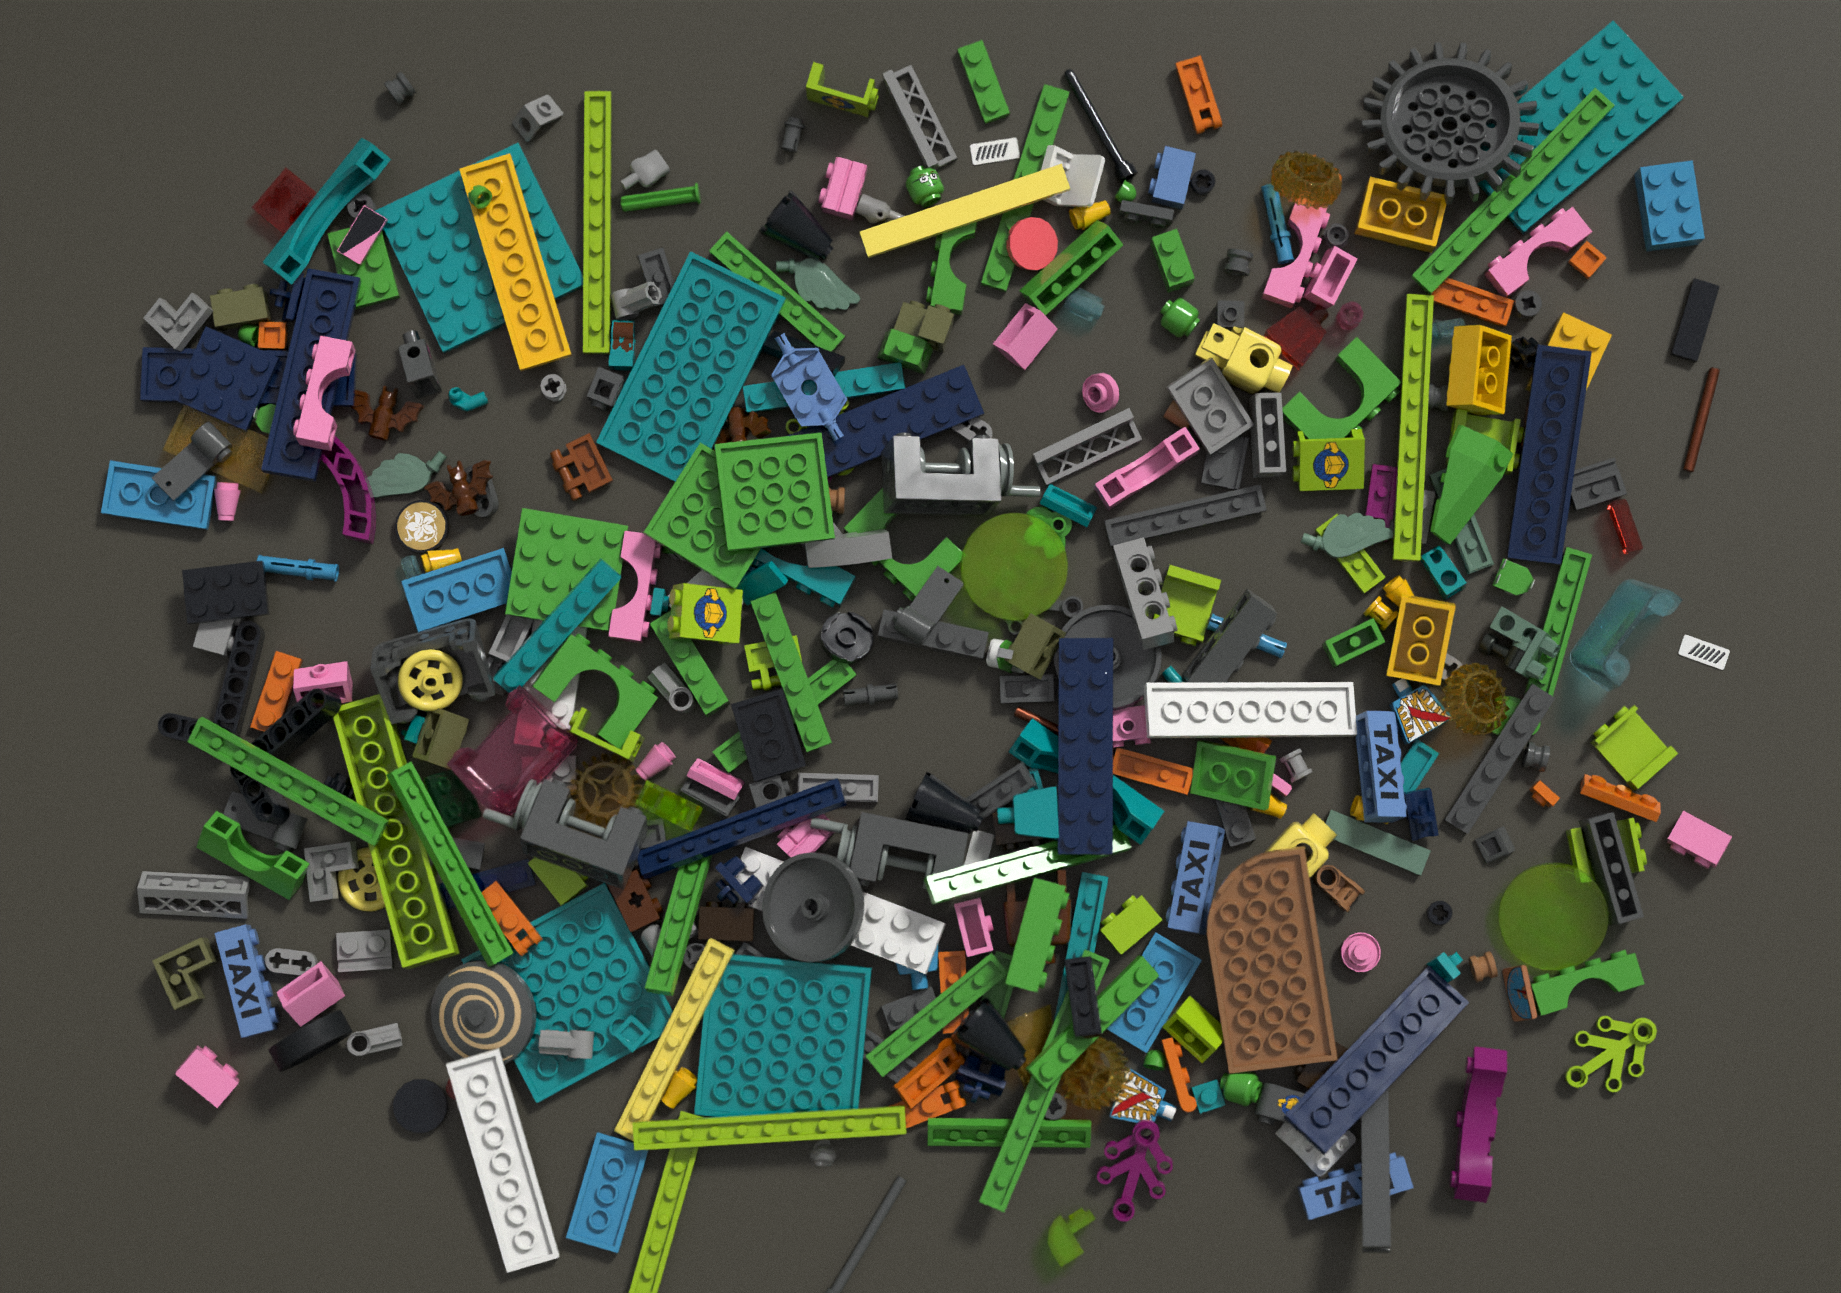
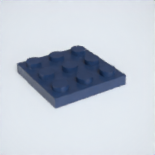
M205 327L173 400L248 432L254 419L255 409L259 408L280 359Z

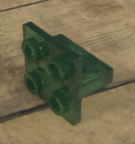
M464 767L425 777L423 784L448 830L464 822L482 817Z

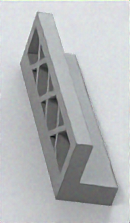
M912 65L895 73L892 69L883 73V82L925 167L937 170L957 160V156ZM907 74L910 75L913 81L910 92L901 89L898 78ZM915 87H916V89H917L919 95L913 93ZM911 98L923 101L925 106L922 115L912 111L909 105ZM926 111L928 112L930 118L925 117ZM923 121L934 124L936 131L933 138L924 135L921 129ZM938 134L942 141L936 140ZM934 144L945 147L949 156L937 161L932 151Z
M1130 408L1034 453L1032 458L1045 485L1048 486L1142 441L1133 421L1134 416ZM1128 424L1134 438L1127 441L1116 439L1117 429ZM1114 431L1112 437L1105 435ZM1099 437L1110 441L1108 449L1102 453L1091 450L1093 441ZM1113 442L1119 444V445H1117V446L1111 448ZM1089 443L1088 448L1082 447V445ZM1078 449L1086 452L1083 462L1074 464L1067 461L1069 452ZM1066 453L1064 460L1057 458ZM1089 453L1096 455L1087 460ZM1051 460L1062 463L1060 472L1050 478L1042 465ZM1065 465L1071 466V468L1063 471Z
M142 871L137 887L139 911L146 914L247 919L249 914L247 896L251 886L250 878L246 876ZM146 897H155L161 903L158 905L146 904ZM175 898L183 899L188 904L178 906L172 900ZM201 900H209L214 906L204 907L199 902ZM229 901L240 902L241 909H231L226 903Z

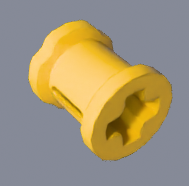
M1378 596L1363 614L1374 618L1381 625L1380 629L1384 631L1397 617L1398 612H1393L1381 601L1382 598Z

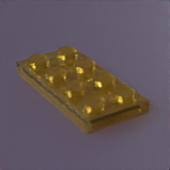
M183 405L163 450L176 456L191 443V437L198 428L207 422H211L233 446L231 448V456L223 463L218 462L209 471L262 493L270 474L263 473L261 470L268 437L250 429L246 432Z

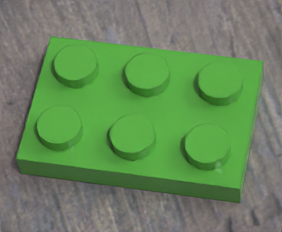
M350 228L327 234L338 274L360 277L361 279L355 309L400 297L383 231L379 234L362 265L337 251Z
M1199 740L1190 793L1260 810H1267L1269 808L1276 756Z

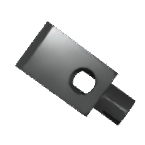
M413 330L404 333L402 336L405 344L399 346V352L407 382L415 397L418 399L441 392L442 388L434 361L425 340L420 339L418 331Z

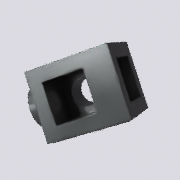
M598 367L587 394L588 400L592 401L591 406L602 411H606L607 407L613 409L625 383L624 377ZM609 388L611 390L610 395L602 396V389Z

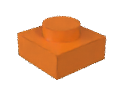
M1586 241L1568 263L1589 279L1607 257Z
M259 322L258 348L260 350H286L287 323Z
M1541 780L1536 781L1529 789L1533 793L1531 798L1541 807L1545 805L1552 807L1560 799Z

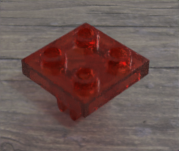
M285 168L253 205L252 209L284 235L317 192L289 169Z

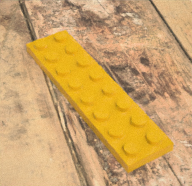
M511 154L460 168L467 197L476 185H482L492 193V200L485 208H476L470 200L469 203L520 371L571 357V350Z

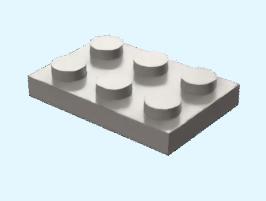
M1208 358L1166 387L1204 449L1210 455L1254 426V423L1213 358Z

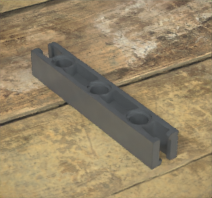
M1387 1089L1361 1116L1363 1253H1390L1389 1093Z

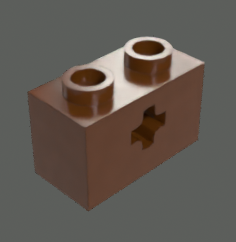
M639 870L631 872L625 890L608 884L631 933L662 919L659 914L663 912L661 904L657 897L652 899L648 891L652 887L649 879L643 878ZM634 893L644 897L641 900L642 906L639 908L637 905H631L630 903L634 899L632 895Z

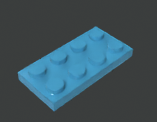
M110 461L101 509L102 514L208 530L217 477L203 475L177 500L173 501L152 480V477L162 468Z
M502 548L401 581L417 632L506 604L511 568L505 550Z
M1156 932L1141 956L1159 974V977L1107 1028L1110 1032L1145 1053L1149 1051L1202 961Z
M597 1132L566 1238L619 1253L649 1150H634V1142Z

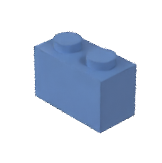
M1165 146L1163 154H1157L1154 168L1159 169L1157 179H1151L1148 194L1153 195L1152 203L1183 209L1196 153Z

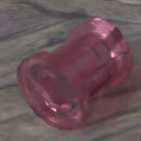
M1356 302L1344 304L1337 314V322L1340 327L1346 330L1356 328L1364 314L1361 306ZM1349 311L1354 312V318L1351 321L1347 320L1346 314Z

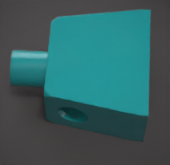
M1056 787L1014 795L1013 807L997 808L998 824L1014 823L1015 835L1053 840L1059 838Z

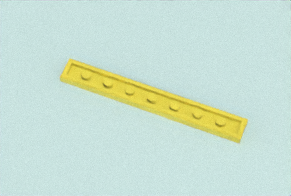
M1059 164L860 231V235L867 256L871 258L1070 191V186L1063 165Z
M712 938L708 940L614 1130L616 1133L634 1142L632 1123L651 1121L735 950Z

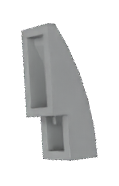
M885 529L863 533L851 532L835 535L834 539L804 543L808 568L858 564L892 558L889 532Z
M506 615L488 653L487 661L492 679L528 639L535 619ZM493 680L495 693L504 696L506 690Z

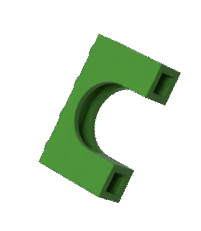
M1358 337L1344 348L1335 359L1355 379L1360 388L1361 402L1354 414L1341 419L1327 417L1320 413L1301 392L1295 395L1282 408L1283 420L1296 433L1297 431H1303L1305 439L1346 438L1347 436L1351 438V429H1362L1359 424L1365 418L1371 421L1381 411L1378 406L1384 400L1389 403L1400 393L1397 388L1402 382Z
M883 488L844 527L846 533H863L885 529L897 514L884 513ZM946 537L921 562L902 564L891 558L870 563L874 566L879 564L886 570L883 575L892 584L895 585L898 582L903 586L905 590L902 593L913 602L937 566L951 574L966 559V555Z
M577 633L575 637L570 634L531 686L555 702L568 683L578 673L585 670H600L606 673L616 686L617 701L614 709L596 733L613 746L621 749L630 731L636 729L658 699L653 694L656 689L645 681H642L640 684L632 679L634 673L623 665L617 668L611 664L612 657L601 649L596 653L588 647L591 642L581 634Z

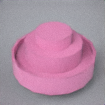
M1096 373L1089 376L1083 383V399L1092 411L1103 413L1115 408L1119 400V388L1116 381L1110 375Z
M1355 933L1349 935L1343 941L1340 956L1348 969L1355 972H1366L1378 964L1381 949L1378 941L1373 936L1367 933Z

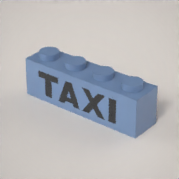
M1365 711L1356 716V745L1364 822L1393 823L1405 818L1407 810L1403 790L1404 776L1401 771L1400 762L1401 749L1397 734L1398 722L1393 711Z
M1190 821L1187 822V827L1183 828L1181 834V842L1183 843L1182 854L1179 853L1176 860V869H1178L1177 880H1174L1171 886L1173 901L1172 906L1168 907L1166 913L1168 928L1206 935L1225 829L1219 826Z
M245 924L214 933L241 1038L276 1030V1023H279L280 1020L276 1007L272 1008L269 997L273 996L270 982L265 981L263 971L266 970V964L263 955H258L256 945L259 944V937L256 929H252L251 925Z
M1395 1152L1389 1153L1390 1195L1412 1189L1413 1185L1404 1156H1396ZM1361 1162L1354 1164L1355 1169L1344 1172V1168L1328 1172L1329 1177L1319 1180L1318 1176L1302 1180L1303 1185L1297 1187L1307 1219L1311 1220L1362 1204Z

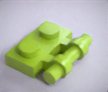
M795 635L792 637L802 661L798 637ZM766 642L744 645L749 672L760 671L761 673L760 679L751 680L753 691L760 689L769 691L772 690V687L780 686L781 682L778 675L771 677L769 675L768 669L775 668Z

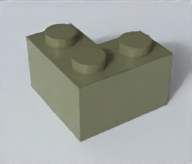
M910 301V303L903 302L894 329L928 341L933 350L944 353L954 324V314L950 313V309L943 305L935 304V307L928 305L926 310L924 309L925 305L916 301Z
M201 937L152 960L174 1010H182L205 999L194 974L218 963L208 938Z

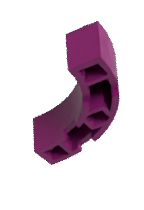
M335 436L332 450H323L321 460L333 473L343 495L344 527L342 535L350 540L373 544L376 532V508L372 488L361 464L353 453Z
M1474 1046L1472 1057L1466 1058L1465 1073L1468 1074L1461 1111L1456 1112L1455 1127H1459L1455 1171H1451L1450 1187L1454 1188V1199L1487 1203L1492 1188L1493 1156H1489L1491 1141H1494L1498 1116L1496 1101L1497 1097H1501L1507 1074V1051Z

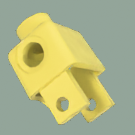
M1215 323L1212 324L1209 332H1205L1194 355L1204 361L1208 358H1213L1229 384L1250 394L1257 393L1263 387L1279 393L1293 366L1279 359L1282 351L1279 344L1246 327L1237 328L1234 326L1229 331ZM1216 333H1219V334L1222 335L1223 338H1221V337H1219V336H1217V335H1215V334H1216ZM1250 357H1254L1259 361L1260 368L1252 365Z
M1313 813L1303 825L1299 822L1291 823L1265 852L1293 848L1300 843H1307L1312 848V854L1306 858L1309 878H1311L1327 861L1329 854L1326 847L1337 834Z

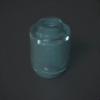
M1079 288V290L1074 289L1068 295L1064 307L1068 308L1070 313L1092 322L1094 318L1099 320L1105 305L1101 304L1103 298Z

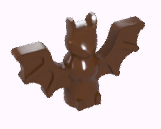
M383 386L378 400L379 407L375 410H372L370 395L359 390H355L354 406L350 407L358 412V422L360 424L371 423L368 436L388 441L391 428H396L403 433L406 425L412 422L417 423L418 414L424 409V406L420 403L407 401L401 411L394 415L392 410L396 405L398 388H395L393 392L387 391V386Z
M734 407L728 414L729 426L721 431L715 444L748 441L747 437L750 430L754 437L761 439L771 433V430L767 427L768 419L763 416L758 418V414L754 411H751L749 415L746 409Z
M460 460L457 461V466L454 468L451 465H447L450 482L453 484L452 492L448 491L442 482L435 481L428 484L424 489L430 493L431 502L441 503L444 506V510L450 511L454 505H457L456 510L459 516L476 513L479 509L475 497L487 494L485 490L486 484L493 478L489 470L491 461L483 460L473 465V477L470 484L466 480L467 474Z

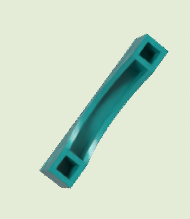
M361 137L264 259L263 263L281 278L293 284L309 264L319 240L334 218L354 196L379 176L391 159L374 144Z
M762 548L751 564L758 568L772 561L787 579L797 583L796 589L807 595L813 592L821 596L819 601L831 608L835 604L839 607L842 606L856 580L854 575L838 566L808 568V566L792 564L778 559Z
M1032 718L1009 750V753L1031 768L1044 769L1058 774L1059 736ZM1113 775V819L1121 832L1141 845L1164 813V810Z

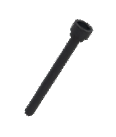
M1067 69L1064 76L1116 165L1114 167L1116 171L1114 174L1119 183H1123L1124 180L1132 179L1138 174L1133 163H1129L1128 160H1124L1075 72L1072 69Z

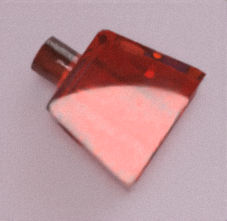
M1319 304L1309 314L1300 306L1269 327L1263 336L1279 344L1282 350L1281 353L1300 371L1327 332L1321 324L1329 317V313Z

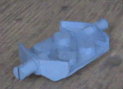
M785 333L780 336L785 345L779 336L775 338L783 352V357L771 376L800 426H824L828 429L833 441H836L838 439L837 435L839 438L844 436L836 423V417L846 403L847 397H845L819 349H795L791 346ZM812 380L816 383L817 390L813 395H805L802 392L801 385L804 381Z

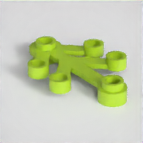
M1600 1016L1596 1020V1027L1599 1031L1608 1032L1614 1030L1628 1034L1621 1040L1590 1035L1587 1031L1576 1032L1574 1043L1577 1046L1586 1047L1589 1045L1606 1050L1582 1066L1569 1067L1565 1073L1567 1084L1576 1088L1584 1086L1588 1081L1589 1074L1612 1059L1610 1075L1605 1079L1604 1086L1609 1092H1618L1622 1087L1620 1079L1625 1051L1634 1044L1633 1060L1628 1063L1626 1070L1632 1077L1642 1076L1644 1073L1643 1060L1646 1045L1651 1043L1657 1034L1655 1024L1647 1018H1638L1632 1023L1612 1020L1609 1016ZM1604 1018L1609 1021L1607 1029H1603L1600 1025L1601 1020ZM1641 1026H1644L1647 1030L1646 1035L1643 1037L1638 1034V1029ZM1580 1034L1586 1035V1043H1579L1578 1036ZM1633 1064L1639 1065L1640 1071L1638 1074L1632 1073L1631 1067ZM1574 1071L1580 1074V1079L1577 1082L1571 1079V1074ZM1611 1079H1615L1617 1081V1088L1611 1089L1609 1087V1081Z

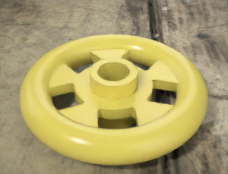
M434 649L422 650L411 655L403 663L398 674V688L403 699L412 707L422 711H436L438 708L444 709L458 697L463 684L462 671L456 660L449 654ZM428 660L439 661V668H427ZM414 667L421 670L417 679L409 676ZM444 673H451L452 683L444 684ZM428 678L436 680L433 685H427L425 682ZM416 686L424 692L420 698L412 693ZM442 690L444 696L433 700L431 694Z
M369 847L358 849V861L361 860L365 867L361 868L358 873L354 869L339 871V891L344 900L355 909L366 912L381 910L385 908V903L375 867L372 866L373 860ZM371 874L374 877V881L368 885L365 882V876ZM356 879L357 886L359 887V890L356 892L351 891L348 883ZM365 892H376L377 900L365 901Z

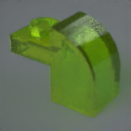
M648 780L635 803L690 832L703 807Z
M1082 1207L1068 1215L1070 1218L1068 1222L1064 1221L1061 1214L1057 1215L1051 1222L1047 1233L1048 1245L1061 1267L1084 1253L1073 1233L1095 1220L1090 1209L1085 1211Z

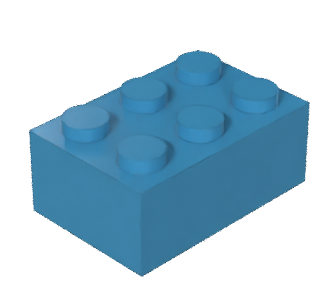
M1693 160L1640 167L1634 176L1646 252L1699 245L1705 239Z

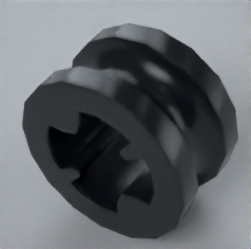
M1205 169L1195 172L1190 181L1192 190L1200 195L1209 193L1215 185L1214 175ZM1198 176L1209 178L1210 181H1208L1207 185L1210 186L1208 188L1204 186L1198 187L1196 183L1199 180L1196 178Z
M1435 901L1427 909V917L1435 925H1444L1452 918V908L1447 902ZM1437 905H1441L1442 910L1447 912L1446 917H1441L1442 921H1438L1437 916L1432 913L1433 909H1438Z

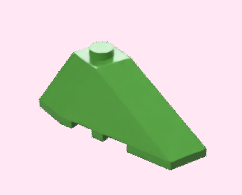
M1458 425L1447 448L1448 466L1446 474L1442 473L1440 482H1443L1444 485L1441 498L1436 501L1430 532L1444 543L1450 545L1503 477L1513 453L1497 440L1463 425Z

